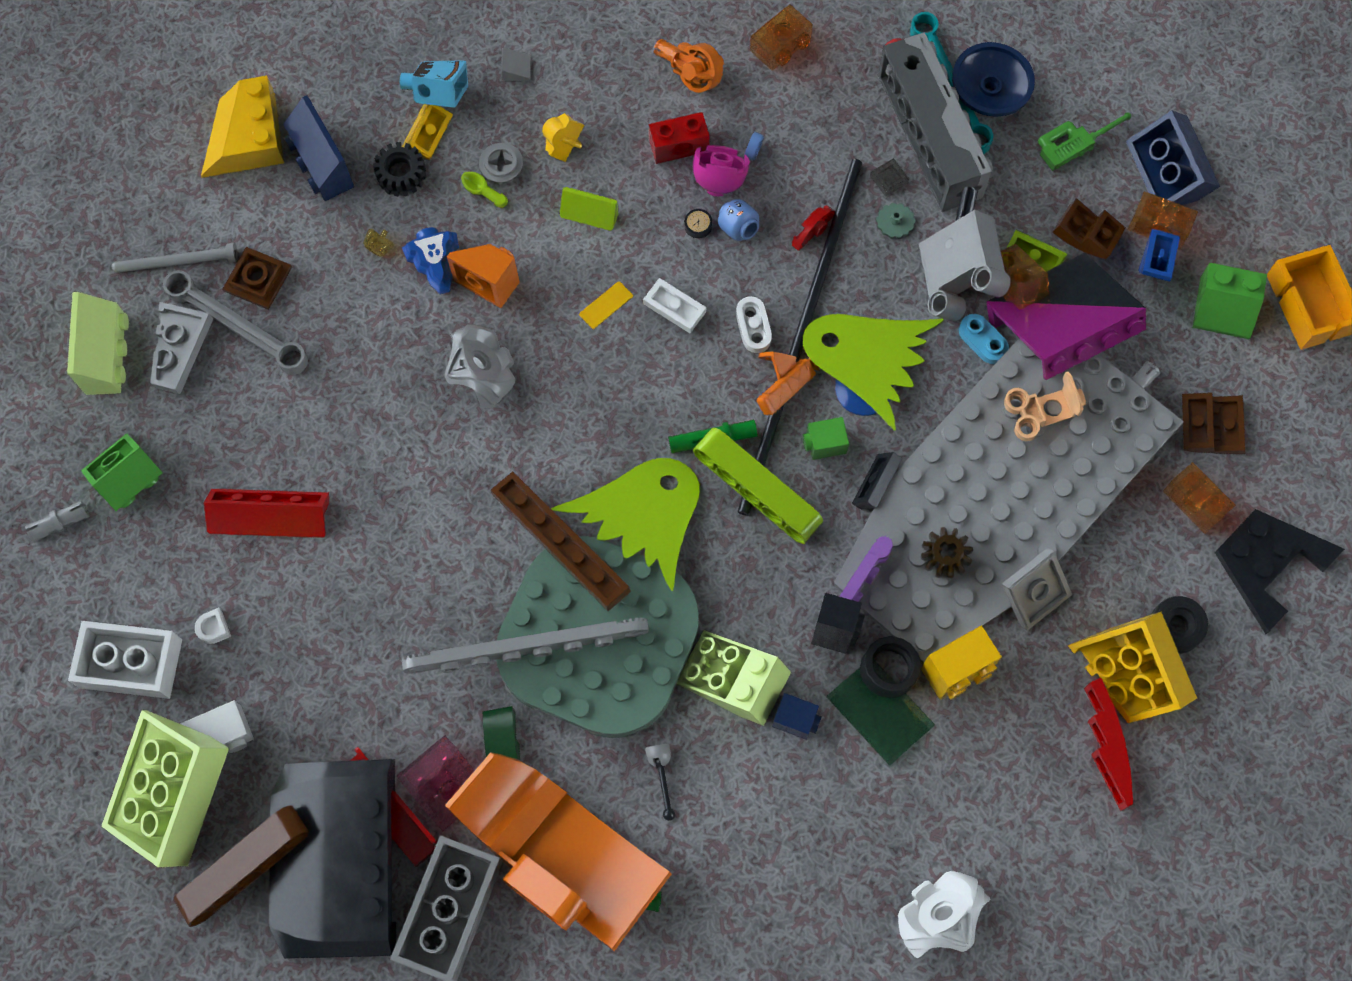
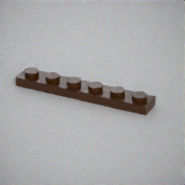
M511 472L490 490L492 495L607 611L611 610L631 592L630 587L514 472Z

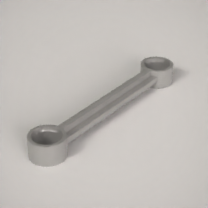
M177 270L165 277L163 288L172 301L176 303L188 302L202 312L209 313L216 321L276 358L280 368L286 374L296 375L303 372L307 367L308 357L301 345L295 342L284 344L197 289L186 272ZM176 281H188V287L182 293L174 294L170 292L172 285ZM291 351L301 353V359L297 364L286 366L282 363L287 353Z

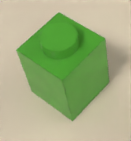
M843 417L808 423L807 432L803 434V444L805 451H811L812 460L847 454L849 441Z

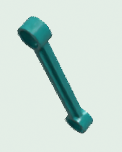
M920 12L912 19L910 36L923 33L915 28V25L919 23H927L933 28V31L925 34L929 42L932 41L937 52L936 57L939 63L945 66L948 74L947 80L950 86L953 87V67L936 35L939 25L938 19L932 13ZM959 99L961 109L966 110L969 115L970 127L973 133L982 134L988 140V143L981 145V150L985 154L991 147L994 138L993 131L989 126L979 123L975 112Z

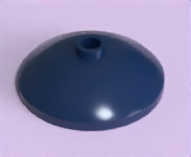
M985 42L967 48L958 57L952 71V84L957 90L959 99L968 108L982 115L1001 117L1013 114L1027 104L1034 90L1035 76L1029 61L1019 51L1005 44Z

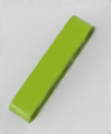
M711 428L693 449L694 455L705 466L796 542L805 544L823 523V518L817 510L720 429Z

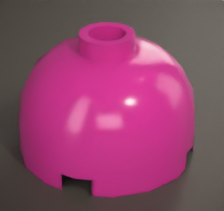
M707 145L706 151H701V147L696 149L693 160V173L696 182L702 188L707 190L710 195L720 197L742 186L748 174L750 160L746 155H744V159L737 156L738 150L733 148Z

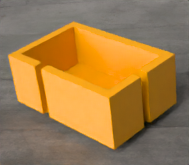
M1331 245L1282 258L1275 262L1267 273V278L1275 296H1282L1279 304L1300 350L1323 344L1328 339L1333 341L1352 335V289Z

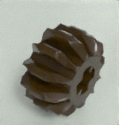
M942 527L940 529V536L932 531L929 534L930 541H923L922 548L926 552L921 554V560L930 561L925 567L927 571L937 568L935 574L937 578L941 577L943 571H946L949 580L953 579L954 570L958 574L963 575L965 573L963 565L970 566L972 563V559L967 555L973 552V547L964 546L969 539L966 535L960 539L957 538V528H954L951 535H948L947 529ZM942 550H952V556L942 557Z

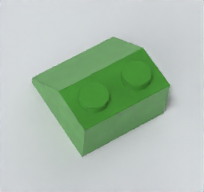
M1209 263L1200 277L1192 328L1250 339L1264 300L1267 274Z
M128 433L81 470L90 484L115 511L129 506L135 500L136 494L144 488L152 487L158 481V476L163 473Z

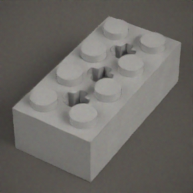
M440 835L390 960L443 981H457L503 861L497 856ZM461 872H464L467 881L464 885L461 884L460 887H457V883L453 879L456 874L460 876ZM449 902H453L452 907L455 911L452 916L448 915V918H445L441 908L443 905L448 906ZM437 933H440L439 938L442 940L440 947L436 946L432 950L433 945L429 943V939L432 935L436 937Z

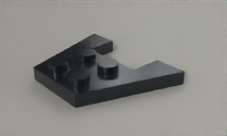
M1255 509L1214 553L1264 633L1267 634L1288 612L1287 609L1265 591L1275 578L1299 553L1320 571L1324 572L1345 549Z

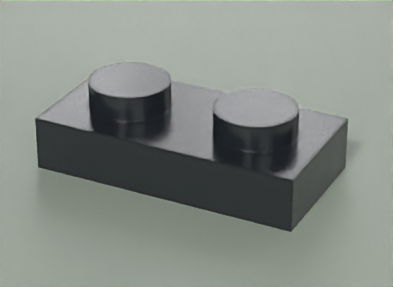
M894 452L877 454L852 504L861 510L877 508L894 473L898 470L902 458Z

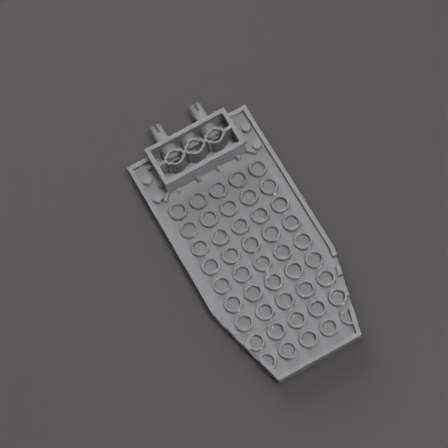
M1019 338L894 473L877 508L873 509L835 579L834 586L841 592L844 590L874 542H876V539L885 535L892 539L893 548L886 563L877 564L876 567L880 571L871 585L866 582L860 591L864 594L860 601L862 603L861 610L891 636L902 638L911 643L918 652L923 664L931 653L1006 612L1012 606L1002 583L1047 548L1053 550L1058 561H1060L1184 422L1145 391L1148 385L1160 375L1158 367L1155 366L1149 374H1146L1153 365V363L1146 361L1132 378H1129L1103 356L1097 354L1065 370L1061 374L1045 380L1043 378L1042 361ZM1069 371L1076 388H1081L1085 396L1086 405L1083 406L1081 415H1075L1073 418L1040 427L1038 435L1031 441L1020 440L1015 435L1014 427L1021 415L1012 414L1006 410L1004 399L1007 392L1013 388H1021L1028 395L1036 393L1037 397L1060 391L1064 386L1063 376L1065 372ZM1018 399L1010 401L1014 407L1021 406V402ZM1050 400L1044 404V411L1049 416H1057L1061 413V405L1057 401ZM1028 426L1021 427V431L1024 434L1032 432ZM942 527L947 529L948 535H951L953 529L957 528V538L960 539L966 535L969 539L964 546L973 547V552L967 555L972 559L971 565H963L965 568L963 575L958 574L954 570V577L950 580L947 578L946 571H943L940 578L935 577L937 568L927 571L925 567L930 561L921 560V554L926 552L922 548L923 541H930L929 534L932 531L940 536V529ZM942 550L941 556L945 557L948 555L951 557L953 551Z

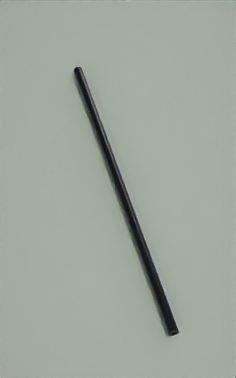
M852 159L792 342L789 355L795 356L796 362L799 361L803 349V334L812 321L859 176L862 161L858 159ZM784 405L776 413L768 416L755 459L763 466H765ZM742 497L737 512L741 515L749 516L752 504Z

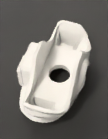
M949 871L941 876L934 885L930 881H924L912 891V896L915 900L902 907L898 914L900 935L904 940L905 946L916 958L921 957L929 949L937 947L951 948L961 952L967 951L972 947L975 941V929L980 911L991 900L984 893L982 886L978 885V880L960 872Z

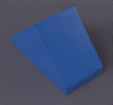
M1152 228L1138 271L1143 275L1170 282L1180 236Z

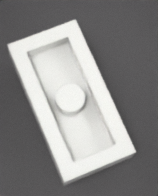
M660 278L643 299L644 305L688 333L693 331L706 313L705 306Z

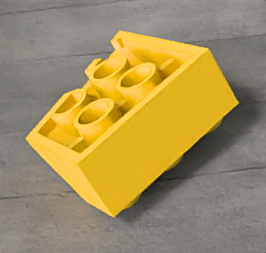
M267 75L239 80L219 99L201 173L202 178L284 164L275 92Z
M1162 612L1106 629L1068 645L1074 654L1079 650L1083 653L1090 663L1085 669L1091 676L1098 674L1107 686L1106 689L1113 705L1127 723L1182 709L1197 699Z

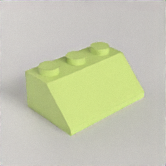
M73 292L67 374L86 395L121 393V383L126 381V372L122 365L123 357L127 356L124 330L129 328L128 315L123 312L116 302L80 292Z

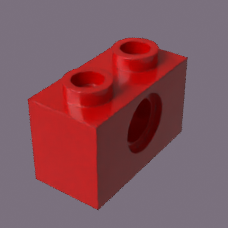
M703 112L649 124V141L656 164L693 156L697 148L701 147V151H706L707 145H709L710 135Z

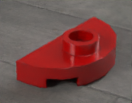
M825 205L823 209L818 207L802 223V226L805 227L797 237H793L792 246L800 251L814 236L819 237L826 230L828 222L833 218L835 211L828 205Z

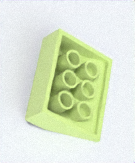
M142 710L101 827L157 867L188 866L229 748L209 735L150 711Z

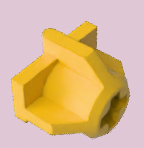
M565 113L548 119L542 128L543 136L546 138L545 150L551 157L566 162L573 147L579 149L582 147L578 137L584 125L573 120Z

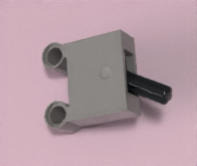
M973 187L963 188L956 221L919 243L929 294L928 310L934 316L954 322L960 320L966 311L965 300L958 296L962 291L972 286L976 291L994 297H1001L1007 293L1010 287V277L1004 270L994 218L974 210L978 189Z

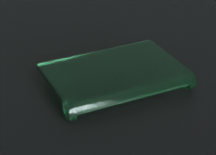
M873 660V669L876 675L886 683L897 684ZM860 668L826 697L889 766L935 726L906 693L900 697L886 698L870 691L862 681Z

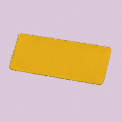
M618 281L582 310L579 316L594 329L630 300L633 294Z

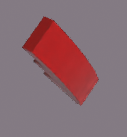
M1098 678L1084 688L1097 713L1088 720V723L1101 746L1091 755L1120 811L1133 805L1131 768L1125 738L1115 707L1102 678Z

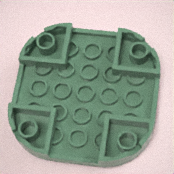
M579 536L630 587L631 592L611 610L607 611L545 549L534 559L528 568L501 625L497 640L612 621L619 623L620 621L628 620L629 622L631 618L632 621H634V618H646L649 632L641 636L613 640L612 645L605 647H595L594 643L582 645L583 649L575 652H564V649L552 650V654L545 657H534L533 654L521 655V660L514 662H503L502 659H497V666L509 691L527 707L533 710L534 708L585 729L590 734L605 738L627 737L651 726L666 710L690 651L697 639L699 626L698 606L690 586L677 572L675 573L674 588L671 591L664 579L659 562L655 561L648 567L645 556L636 553L629 558H624L622 547L606 540L600 541L595 537Z

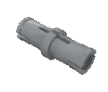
M80 500L59 511H56V509L50 511L48 516L25 525V529L31 541L35 543L57 531L59 533L66 531V527L89 518L90 514L86 512L87 507Z

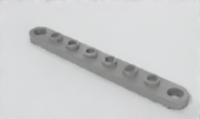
M631 618L629 622L628 620H623L619 623L612 621L431 651L430 654L423 653L421 655L420 653L417 655L418 657L413 654L412 656L408 655L402 658V669L404 673H419L437 669L447 673L459 670L461 665L472 664V667L488 666L491 660L502 659L503 662H514L521 660V655L533 654L534 657H545L551 655L552 650L564 649V652H575L582 650V645L594 643L595 647H605L612 645L613 640L636 637L648 633V621L646 618H634V621H632Z

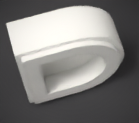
M220 608L204 613L195 623V633L205 643L214 644L231 637Z

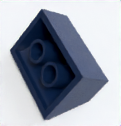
M308 95L302 97L283 124L288 134L283 136L291 152L297 151L299 156L295 159L302 173L308 171L311 176L307 181L315 195L320 193L325 202L354 188V184L342 155Z
M1171 110L1126 140L1157 212L1196 202L1220 187L1188 116Z

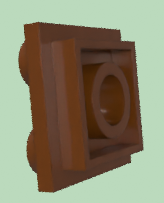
M246 247L222 290L269 310L292 266ZM263 272V276L259 280H250V276L253 273Z

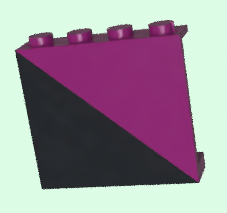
M1086 253L1008 290L1001 297H994L986 301L989 323L994 328L1006 324L1042 361L1043 378L1045 380L1061 374L1065 370L1146 330V308Z

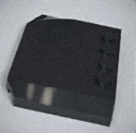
M395 759L287 763L284 765L270 795V816L281 808L292 805L309 831L306 839L269 868V927L284 959L392 955L396 945V922H392L391 792L395 791Z

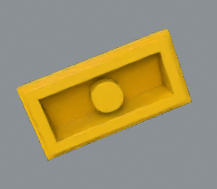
M424 104L402 147L405 146V143H409L411 148L415 146L423 158L430 160L453 114L441 106Z

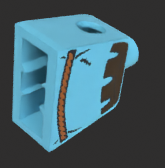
M466 61L421 62L414 73H401L400 88L402 90H413V97L416 103L455 108L468 88Z

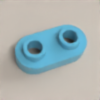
M969 314L962 319L959 326V335L962 340L983 361L988 364H996L1009 350L1007 340L979 314ZM976 324L978 325L979 329L974 330L970 327V325ZM996 344L999 349L993 350L990 345Z

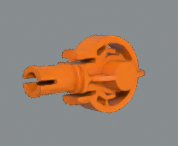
M664 39L656 42L654 48L661 51L655 49L654 54L671 62V67L675 68L673 72L681 77L682 82L691 91L705 92L715 88L720 83L723 76L724 60L711 45L706 43L691 45L687 42H682L677 47Z

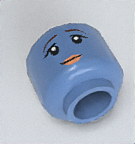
M735 199L721 207L718 225L733 240H749L758 232L759 214L744 200Z

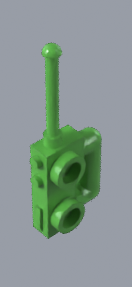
M1126 112L1122 117L1090 134L1083 126L1076 128L1072 122L1067 121L1038 139V144L1042 148L1040 156L1050 169L1054 171L1076 157L1083 156L1085 152L1092 151L1095 144L1094 140L1098 136L1122 122L1130 120L1131 114ZM1067 134L1068 140L1057 146L1054 141Z

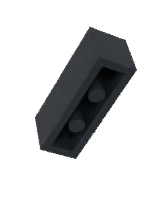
M825 593L811 644L844 654L847 653L849 645L855 647L865 618V614L860 613L862 603Z

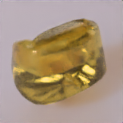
M372 228L368 229L363 241L365 248L379 257H384L394 247V243L385 238L388 234L386 230L383 229L379 235Z

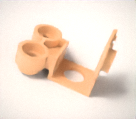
M1069 371L1065 372L1063 376L1064 386L1060 391L1037 397L1036 393L1028 395L1021 388H1013L1007 392L1004 399L1006 410L1012 414L1021 415L1014 427L1015 435L1020 440L1031 441L1038 435L1040 427L1073 418L1075 415H1081L1083 406L1086 405L1085 396L1081 388H1076ZM1018 399L1021 402V406L1014 407L1010 401ZM1050 400L1057 401L1061 405V413L1057 416L1047 415L1044 411V404ZM1028 426L1032 432L1024 434L1021 431V427Z

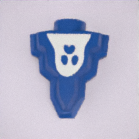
M434 227L422 229L416 234V239L402 247L407 262L414 263L419 273L427 275L430 286L440 295L450 292L453 277L447 256L450 252H454L459 248L457 233L450 231L439 232Z

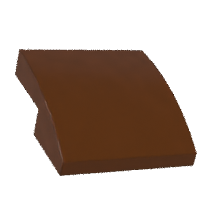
M1076 198L1066 209L1053 233L1067 244L1082 252L1107 259L1126 227L1106 210L1097 216Z
M1212 393L1182 394L1184 451L1214 454H1245L1243 395L1213 397Z

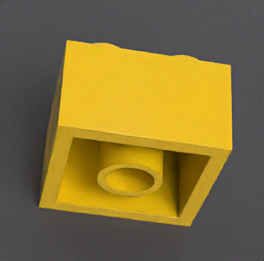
M981 625L928 655L921 670L940 700L946 696L952 700L966 691L965 688L974 681L978 685L992 676L991 673L998 669L996 664L1002 656Z

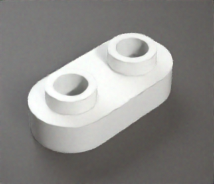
M745 297L739 301L736 308V317L745 348L750 352L761 353L769 348L772 339L765 306L756 297ZM753 311L756 315L748 317L745 313ZM760 337L762 341L755 343L752 341V338Z

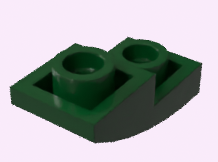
M513 706L482 711L486 757L491 752L520 760V744L516 739V712Z

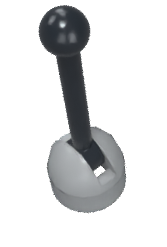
M670 744L646 747L645 751L648 762L658 768L665 806L663 817L665 820L671 821L675 818V811L671 809L664 767L671 759Z

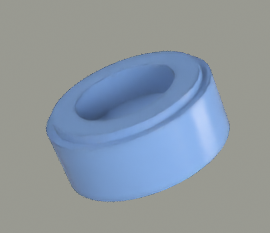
M755 131L744 154L751 161L756 159L764 140L763 135Z

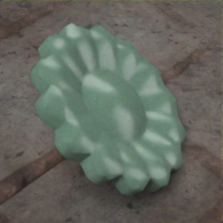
M901 203L885 205L883 210L878 212V217L876 218L877 228L882 231L883 235H888L889 238L896 237L900 239L902 236H907L913 230V225L915 224L914 213L910 211L909 207H904Z

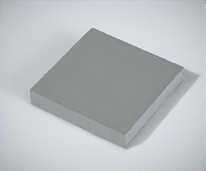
M1049 548L1045 549L1002 583L1020 626L1027 631L1072 596L1057 556Z

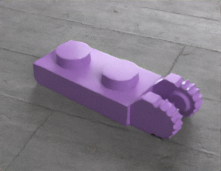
M886 535L876 539V542H874L839 597L857 602L861 601L864 594L860 591L864 584L867 582L871 585L880 571L876 567L877 564L886 563L889 555H891L893 548L892 539L886 537Z

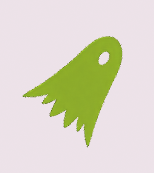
M830 314L815 319L807 326L803 334V347L807 356L815 365L862 398L896 431L895 419L888 399L900 403V398L891 385L914 387L912 379L902 367L919 365L925 360L908 347H915L926 343V340L916 337V335L934 328L944 319L889 320L845 314ZM827 333L835 334L839 339V343L835 347H827L822 343L823 335Z
M656 458L643 462L616 480L589 494L557 505L551 509L565 513H588L581 521L582 523H596L603 520L597 540L605 541L623 536L622 553L624 558H629L645 548L647 566L650 567L658 559L664 579L671 591H673L680 548L699 499L700 486L696 474L686 464L671 458ZM667 475L675 477L678 481L677 487L673 490L664 489L660 484L662 477Z

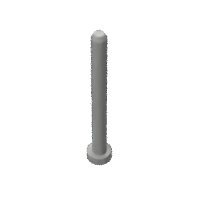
M233 242L227 243L226 248L116 261L112 264V270L120 273L228 259L229 263L238 262V250Z

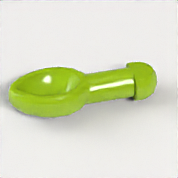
M470 171L462 174V184L468 192L474 195H483L492 201L496 207L504 208L507 205V197L503 193L500 194L489 187L482 175Z

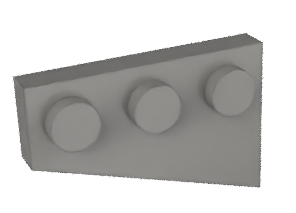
M159 302L161 318L160 325H157L156 329L158 344L157 350L154 351L150 384L157 389L181 394L214 318L209 313Z

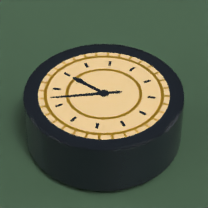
M703 209L691 210L684 220L686 233L693 238H704L709 235L712 230L711 215Z

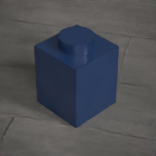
M784 693L772 727L807 740L810 732L816 734L822 716L816 714L819 705Z

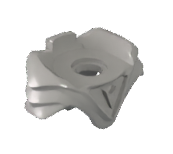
M467 324L464 329H459L455 333L450 334L453 338L450 359L445 370V378L449 384L464 385L472 388L482 408H493L515 384V377L509 369L514 365V361L506 347L500 348L497 335L493 330L479 325Z

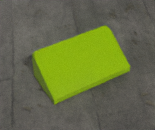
M563 187L560 206L561 218L609 231L613 230L618 216L617 200Z
M1016 229L1003 256L1042 274L1062 264L1068 253Z

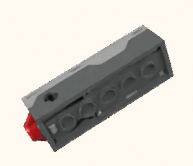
M925 32L905 39L895 38L887 42L883 46L878 77L941 211L944 212L959 206L964 187L978 189L977 200L982 199L988 186L990 175L993 172V167L989 157H985L981 150V141L978 134L973 133L970 127L967 111L961 109L957 90L955 87H951L947 80L948 74L945 66L940 64L936 57L937 52L932 41L929 42Z

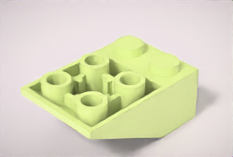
M704 630L685 664L677 684L742 718L764 726L791 671L774 655Z

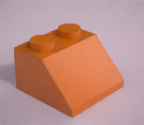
M492 244L450 252L447 256L454 282L499 308H502L520 283L514 255L506 248H497Z

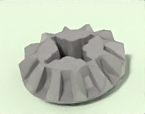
M496 143L488 146L479 158L481 174L487 178L489 183L493 181L499 185L507 181L512 183L516 176H520L521 169L524 166L520 151L508 143ZM503 156L507 165H504L502 171H499L497 164H499V160Z

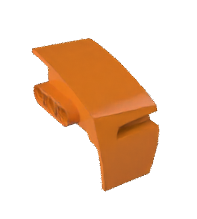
M490 752L445 804L449 811L468 830L511 868L502 879L511 889L565 931L576 921L613 951L617 949L672 875L670 871L580 805L549 778L532 766L508 756Z

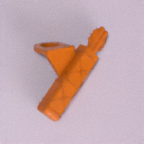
M774 351L759 353V359L773 362L778 379L756 400L763 414L773 415L781 406L816 375L815 370L819 371V367L810 358L800 359L796 362L795 356Z

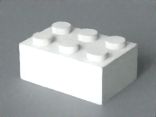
M81 621L68 681L80 689L170 699L182 639L169 630Z

